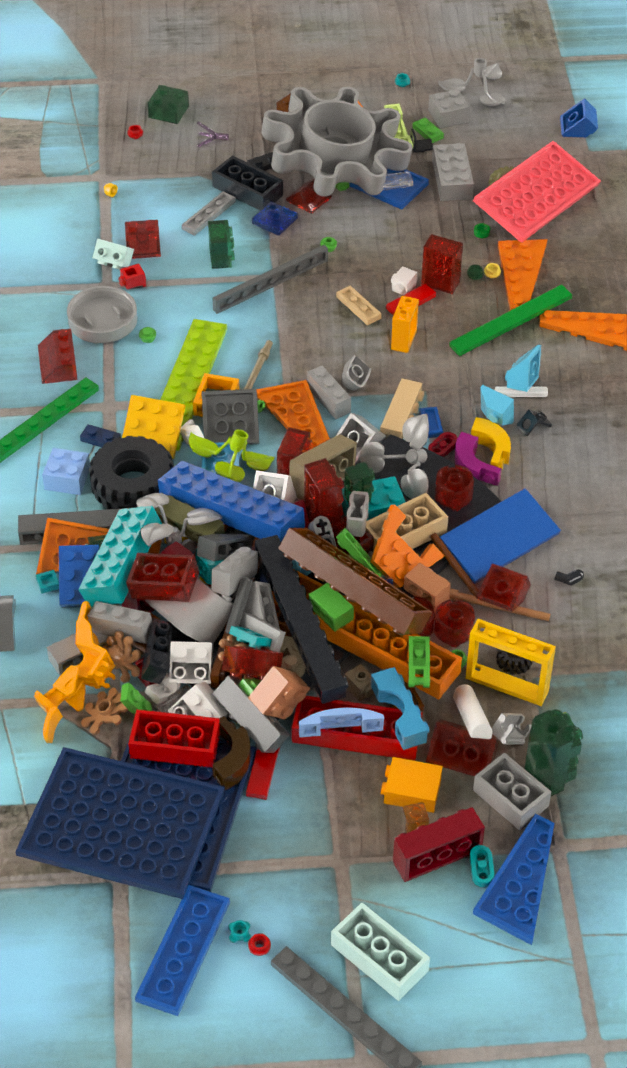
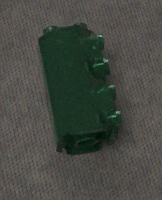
M554 709L534 716L529 734L524 769L551 791V796L564 791L565 783L576 779L577 775L576 765L579 764L577 755L581 752L583 733L579 727L574 725L567 712L563 713L561 710Z

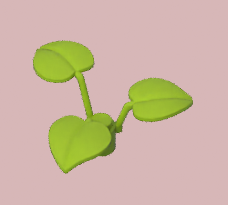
M235 430L233 436H229L228 440L220 448L214 442L196 436L192 432L189 435L190 448L196 454L203 457H211L212 454L218 455L230 444V449L234 451L230 464L223 461L217 462L215 464V471L220 476L236 482H241L245 477L244 470L239 466L233 465L237 452L242 450V460L246 461L247 466L258 471L268 470L274 460L273 456L246 451L249 435L243 430Z

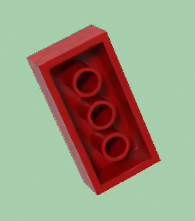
M136 709L128 743L130 758L213 768L212 764L215 763L220 738V718Z

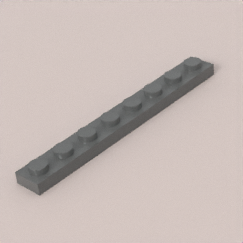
M322 245L213 297V311L216 314L225 311L327 262L328 248Z
M287 946L271 960L273 968L389 1068H420L422 1066L420 1059Z

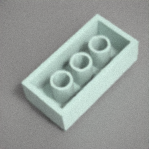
M363 903L356 907L331 931V946L398 1001L429 971L430 957Z

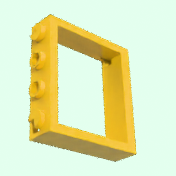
M477 619L470 632L465 679L542 707L549 692L556 646ZM479 642L542 664L539 685L478 664ZM545 650V651H548L549 653L546 655V654L543 653V651Z

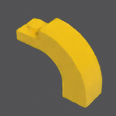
M476 417L471 429V435L478 437V444L488 447L494 453L491 465L503 469L504 464H509L511 441L508 434L498 424Z

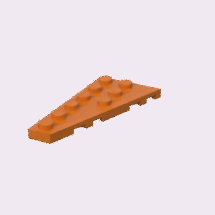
M548 239L524 240L523 242L519 240L498 241L499 256L510 311L531 300Z
M546 310L543 314L539 315V327L557 332L563 330L570 332L571 336H585L586 340L611 347L615 345L621 346L627 351V314Z
M307 380L257 389V398L265 402V407L306 451L330 439Z
M47 517L36 575L55 570V573L59 572V546L99 545L100 547L109 529ZM162 539L151 545L144 560H151L159 555Z

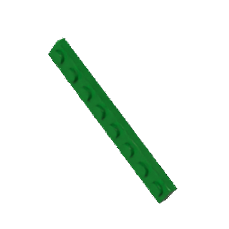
M85 377L1 438L0 463L98 392L99 385Z

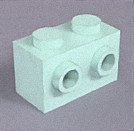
M97 239L92 258L97 259V263L105 266L111 263L113 264L112 268L120 270L123 267L130 266L134 249Z

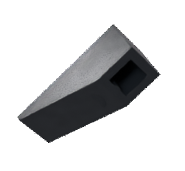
M153 618L142 663V680L161 684L169 671L172 623Z

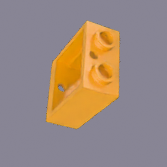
M401 296L392 318L391 350L409 352L417 331L419 299Z
M204 373L193 401L194 416L203 417L202 391H206L207 388L221 391L240 390L239 379Z

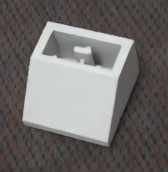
M171 641L169 683L199 684L207 682L211 684L213 643Z
M207 682L195 684L167 710L169 713L221 718L223 716L227 718L230 714L226 708H222L216 702L217 698L212 694L214 691Z

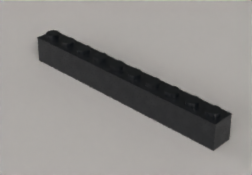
M278 535L255 540V551H258L259 564L267 582L270 583L272 593L321 703L325 704L346 698L348 681L340 673V663L338 660L335 661L333 648L326 642V633L324 629L321 630L319 627V618L317 614H313L311 600L306 598L305 587L299 583V575L297 570L292 568V560L286 558L283 555L284 552L278 549L281 544Z

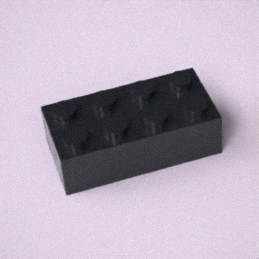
M233 155L212 171V185L214 188L222 192L224 191L262 212L266 211L283 197L282 179Z

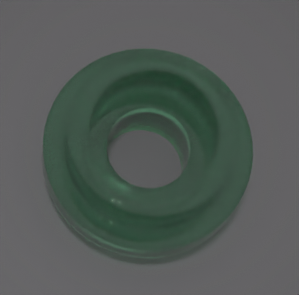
M471 265L467 270V276L470 279L478 280L484 276V271L480 265Z

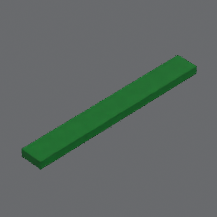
M561 284L450 341L449 346L460 357L543 314L546 310H551L572 299V294Z

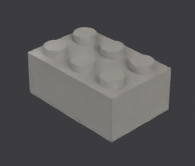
M505 752L479 772L474 779L473 791L519 831L532 820L535 813L539 815L549 806L551 791Z

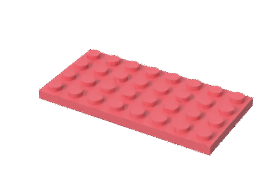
M552 141L476 195L473 202L517 240L523 242L596 188L601 180L556 142Z

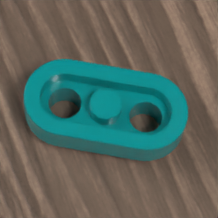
M477 845L470 851L472 881L479 887H488L494 878L492 852L484 845Z

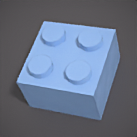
M52 448L42 474L44 490L81 495L89 474V453Z

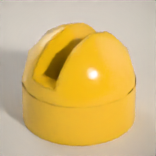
M107 183L104 186V193L110 197L116 195L117 185Z

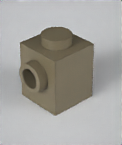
M361 664L345 673L348 681L347 689L359 702L374 694L371 688V674Z

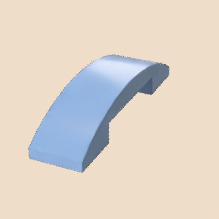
M361 708L324 710L299 721V737L320 736L321 729L362 726V732L383 731L384 715Z

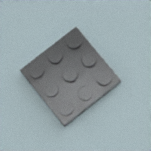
M257 389L202 391L205 439L214 443L226 442L229 436L232 437L234 431L239 429L249 435L247 445L259 444Z

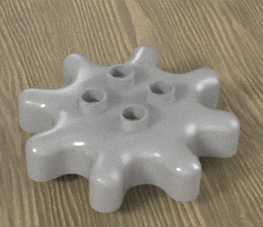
M296 87L291 91L289 112L278 110L266 111L261 130L262 136L266 140L276 143L271 162L273 170L279 174L303 171L312 175L315 178L314 191L320 196L331 195L335 190L336 184L342 182L354 183L369 195L380 194L384 188L387 174L386 169L394 171L405 170L409 165L413 148L408 141L394 138L400 122V113L392 108H384L378 111L364 109L358 104L359 92L352 87L340 88L337 97L331 100L319 99L308 89Z

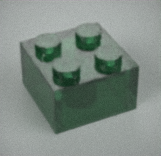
M159 85L147 102L148 117L178 124L189 107L188 91Z
M228 220L208 221L209 252L212 269L232 268V261L235 260L232 226L229 227Z

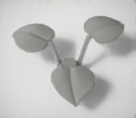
M476 58L474 60V68H471L466 82L461 79L438 80L439 85L444 90L458 89L462 92L465 90V86L468 85L473 73H475V76L483 77L486 95L480 97L482 104L496 106L506 102L501 94L488 93L486 78L490 80L499 79L502 77V71L498 63L486 67L487 60L484 58Z
M427 414L411 417L405 421L402 428L403 438L410 442V447L413 448L406 455H384V446L379 442L367 443L361 449L359 455L363 467L370 473L380 472L385 465L384 459L406 458L410 464H414L408 469V474L404 475L401 479V488L410 499L428 493V477L426 473L421 469H415L427 460L426 451L420 449L426 444L428 439L429 421Z
M153 493L138 499L136 502L137 507L152 505L154 509L158 507L164 524L150 523L141 528L142 539L148 546L163 538H166L167 546H170L175 541L182 545V537H185L187 523L189 525H201L222 519V516L214 510L198 508L187 513L188 518L184 519L182 530L180 531L177 527H173L167 522L162 506L169 503L167 495Z

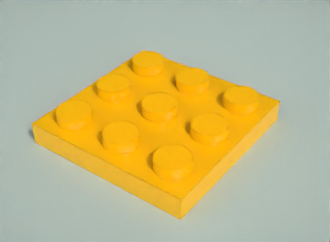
M131 395L122 438L126 436L151 438L158 444L163 445L171 454L172 459H175L186 405Z

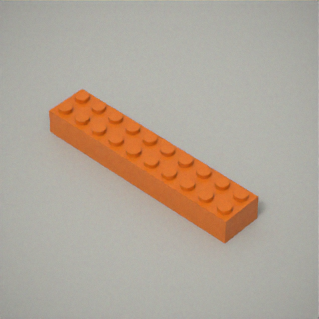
M298 572L299 583L304 585L306 598L309 600V594L323 586V584ZM273 595V600H274V604H275V609H276V611H277V610H279V606H278V604H277V602H276V600H275V597H274V595ZM349 600L347 601L354 606V619L334 632L318 616L320 621L319 627L321 630L324 629L327 640L383 670L395 667L397 673L401 674L404 681L408 683L409 636L420 635H399L393 631L392 626L379 622L376 615L363 611L360 604ZM430 641V688H423L421 685H415V687L439 700L461 673L462 657ZM415 674V677H423V674Z

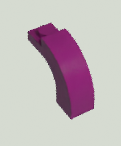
M461 432L456 441L455 464L477 480L498 486L502 468L478 460L475 457L478 448V437Z

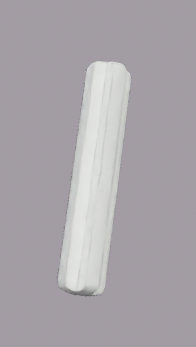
M507 386L495 387V391L508 397H547L548 395L547 387H531L527 392L507 388Z

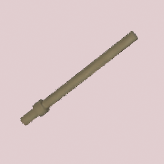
M267 340L264 347L260 350L259 358L244 389H252L264 362L270 355V349L273 345L271 340Z

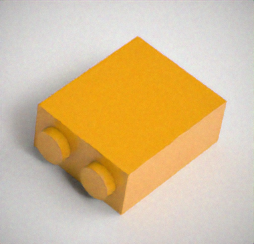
M392 757L391 765L386 766L385 777L388 778L387 782H383L381 794L384 795V804L434 813L443 766Z

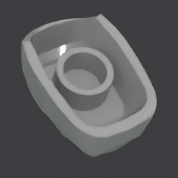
M354 355L344 365L342 384L352 391L360 389L367 382L371 368Z

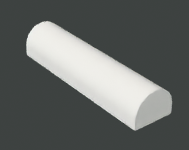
M466 684L458 686L454 691L453 698L471 738L491 739L492 728L473 688Z

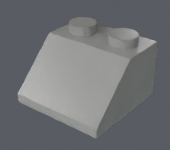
M350 413L336 436L341 434L357 442L355 463L360 460V451L367 443H381L386 438L385 434L364 417L354 413Z

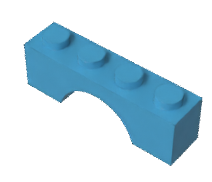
M395 667L371 674V688L378 702L393 704L403 714L396 721L395 735L402 749L405 750L427 743L428 724L422 720L419 707L414 705L410 690H406L402 675L397 673Z

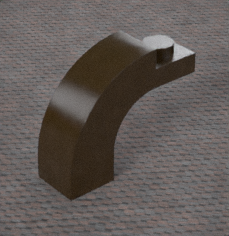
M223 716L220 718V735L230 746L231 751L226 757L212 765L213 777L226 791L245 776L249 769L251 754L250 739L246 729L243 726L237 729L233 722H229Z

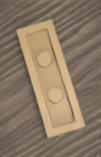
M348 286L336 292V297L366 325L381 319V313L353 287Z

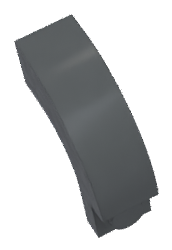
M14 595L0 596V652L14 651L16 647L14 628L16 599H14Z

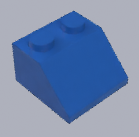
M585 98L560 116L561 134L563 137H587L598 129L597 111Z

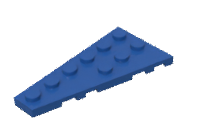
M536 813L473 909V915L530 945L533 943L555 824Z

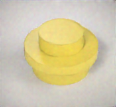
M489 263L484 269V274L489 278H497L501 274V269L498 264Z

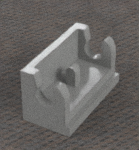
M501 713L492 727V734L504 745H524L526 742L525 738L531 731V725L528 724L525 730H521L520 725L525 719L522 714Z

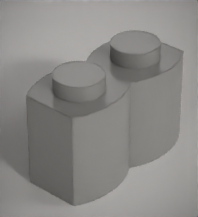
M353 491L350 495L346 528L352 536L362 537L365 534L369 508V495L367 492Z

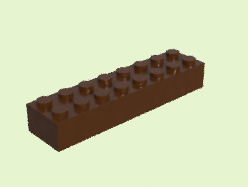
M289 528L278 548L284 552L283 555L286 558L296 560L302 569L315 573V578L328 582L331 589L344 593L347 600L360 604L363 611L370 614L373 613L377 616L379 622L386 625L389 624L393 627V631L399 635L421 633L432 614L430 610L308 528Z

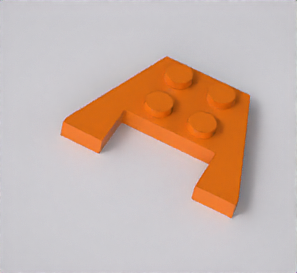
M394 504L390 505L388 509V518L384 521L381 538H378L370 562L398 588L404 585L405 575L419 563L430 567L445 555L434 544H429L419 557L395 532L406 518V515Z

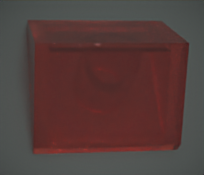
M313 178L287 197L286 201L312 214L332 198V195H318L314 191L315 178Z

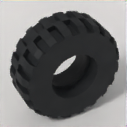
M143 436L119 437L112 442H107L103 445V448L98 449L90 462L89 473L92 493L95 495L96 500L107 509L137 508L136 502L138 499L149 494L159 493L158 479L174 467L172 456L163 445L158 444L151 438L146 439ZM127 472L144 473L143 476L133 479L120 477Z

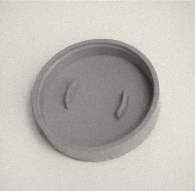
M96 286L85 289L76 294L68 304V325L74 335L88 342L109 343L120 340L131 333L137 324L136 302L129 293L120 288Z

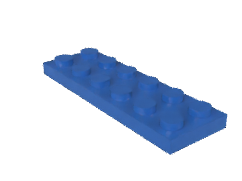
M188 885L185 896L181 900L135 996V1002L175 1016L179 1015L227 911L230 898Z

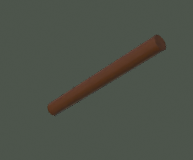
M437 533L430 536L431 540L445 555L446 560L473 596L480 597L482 593Z

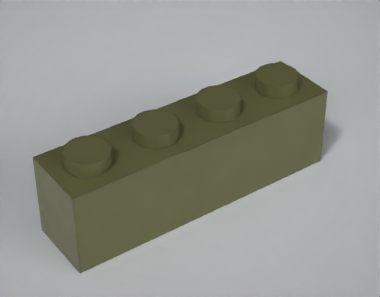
M167 495L169 503L162 505L167 522L181 531L184 519L188 518L187 513L195 510V508L187 503L176 500L171 495ZM157 507L155 511L162 524H164L160 509ZM220 519L201 525H189L187 523L185 529V537L198 543L199 536L225 534L224 524Z

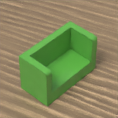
M329 583L324 584L309 594L313 611L334 632L354 619V606L339 592L331 589Z

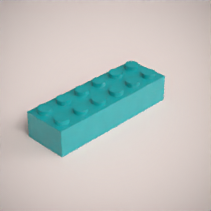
M153 505L129 509L124 508L118 511L78 589L84 600L88 601L91 606H94L96 601L107 604H121L124 602L151 547L142 539L141 528L150 523L162 524Z

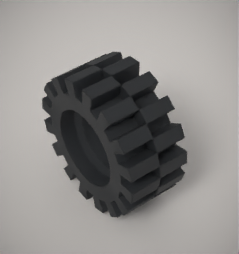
M497 649L496 662L499 664L500 669L504 668V672L507 673L509 670L510 674L514 675V672H517V675H519L521 670L525 673L527 669L531 668V660L523 657L511 658L507 655L509 652Z

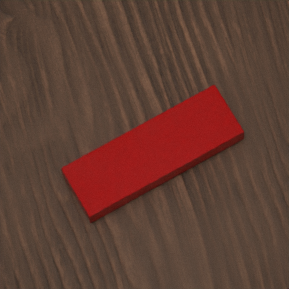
M423 284L403 296L419 299L418 306L435 298L436 292L427 284ZM401 297L386 304V310L393 316Z
M280 747L275 753H263L257 748L246 790V797L267 800Z

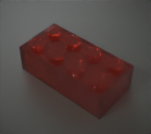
M324 458L304 465V503L309 523L318 516L328 518L334 538H336L341 528H343L341 515H343L342 502L344 499L342 489H344L342 479L337 477L334 466L330 465L327 459Z

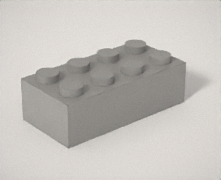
M465 143L433 145L432 163L440 201L473 199L474 183Z

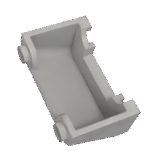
M188 566V568L182 567L150 592L145 601L187 636L199 642L214 644L229 620L233 607L231 602L233 598L212 592L211 588L200 580V577L197 575L199 572L191 566Z

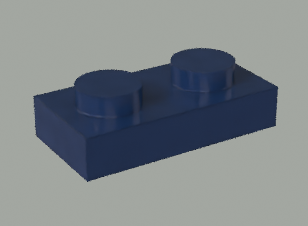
M87 424L80 435V441L103 448V445L107 442H112L119 437L121 438V433Z

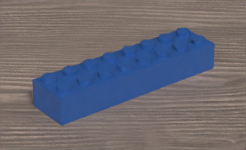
M180 461L158 479L159 493L171 495L176 500L187 503L195 509L208 508L214 510L222 516L220 520L223 524L260 539L278 535L280 542H282L289 528L305 527L303 507L184 461Z

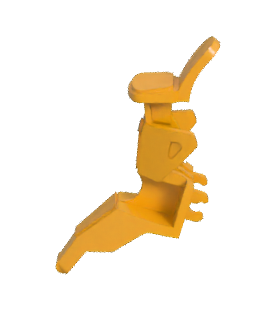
M88 601L82 603L78 620L76 621L75 644L80 653L84 655L82 662L76 666L71 665L53 684V688L43 695L37 690L34 695L40 707L47 713L43 728V736L46 743L53 742L55 729L63 717L57 707L64 700L79 712L84 709L86 685L95 689H100L101 687L108 689L110 685L105 683L106 679H116L115 675L111 673L115 664L108 651L100 647L99 639L92 631V626L87 616L92 607Z

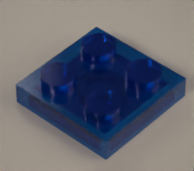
M271 201L252 218V224L279 236L298 219V213Z

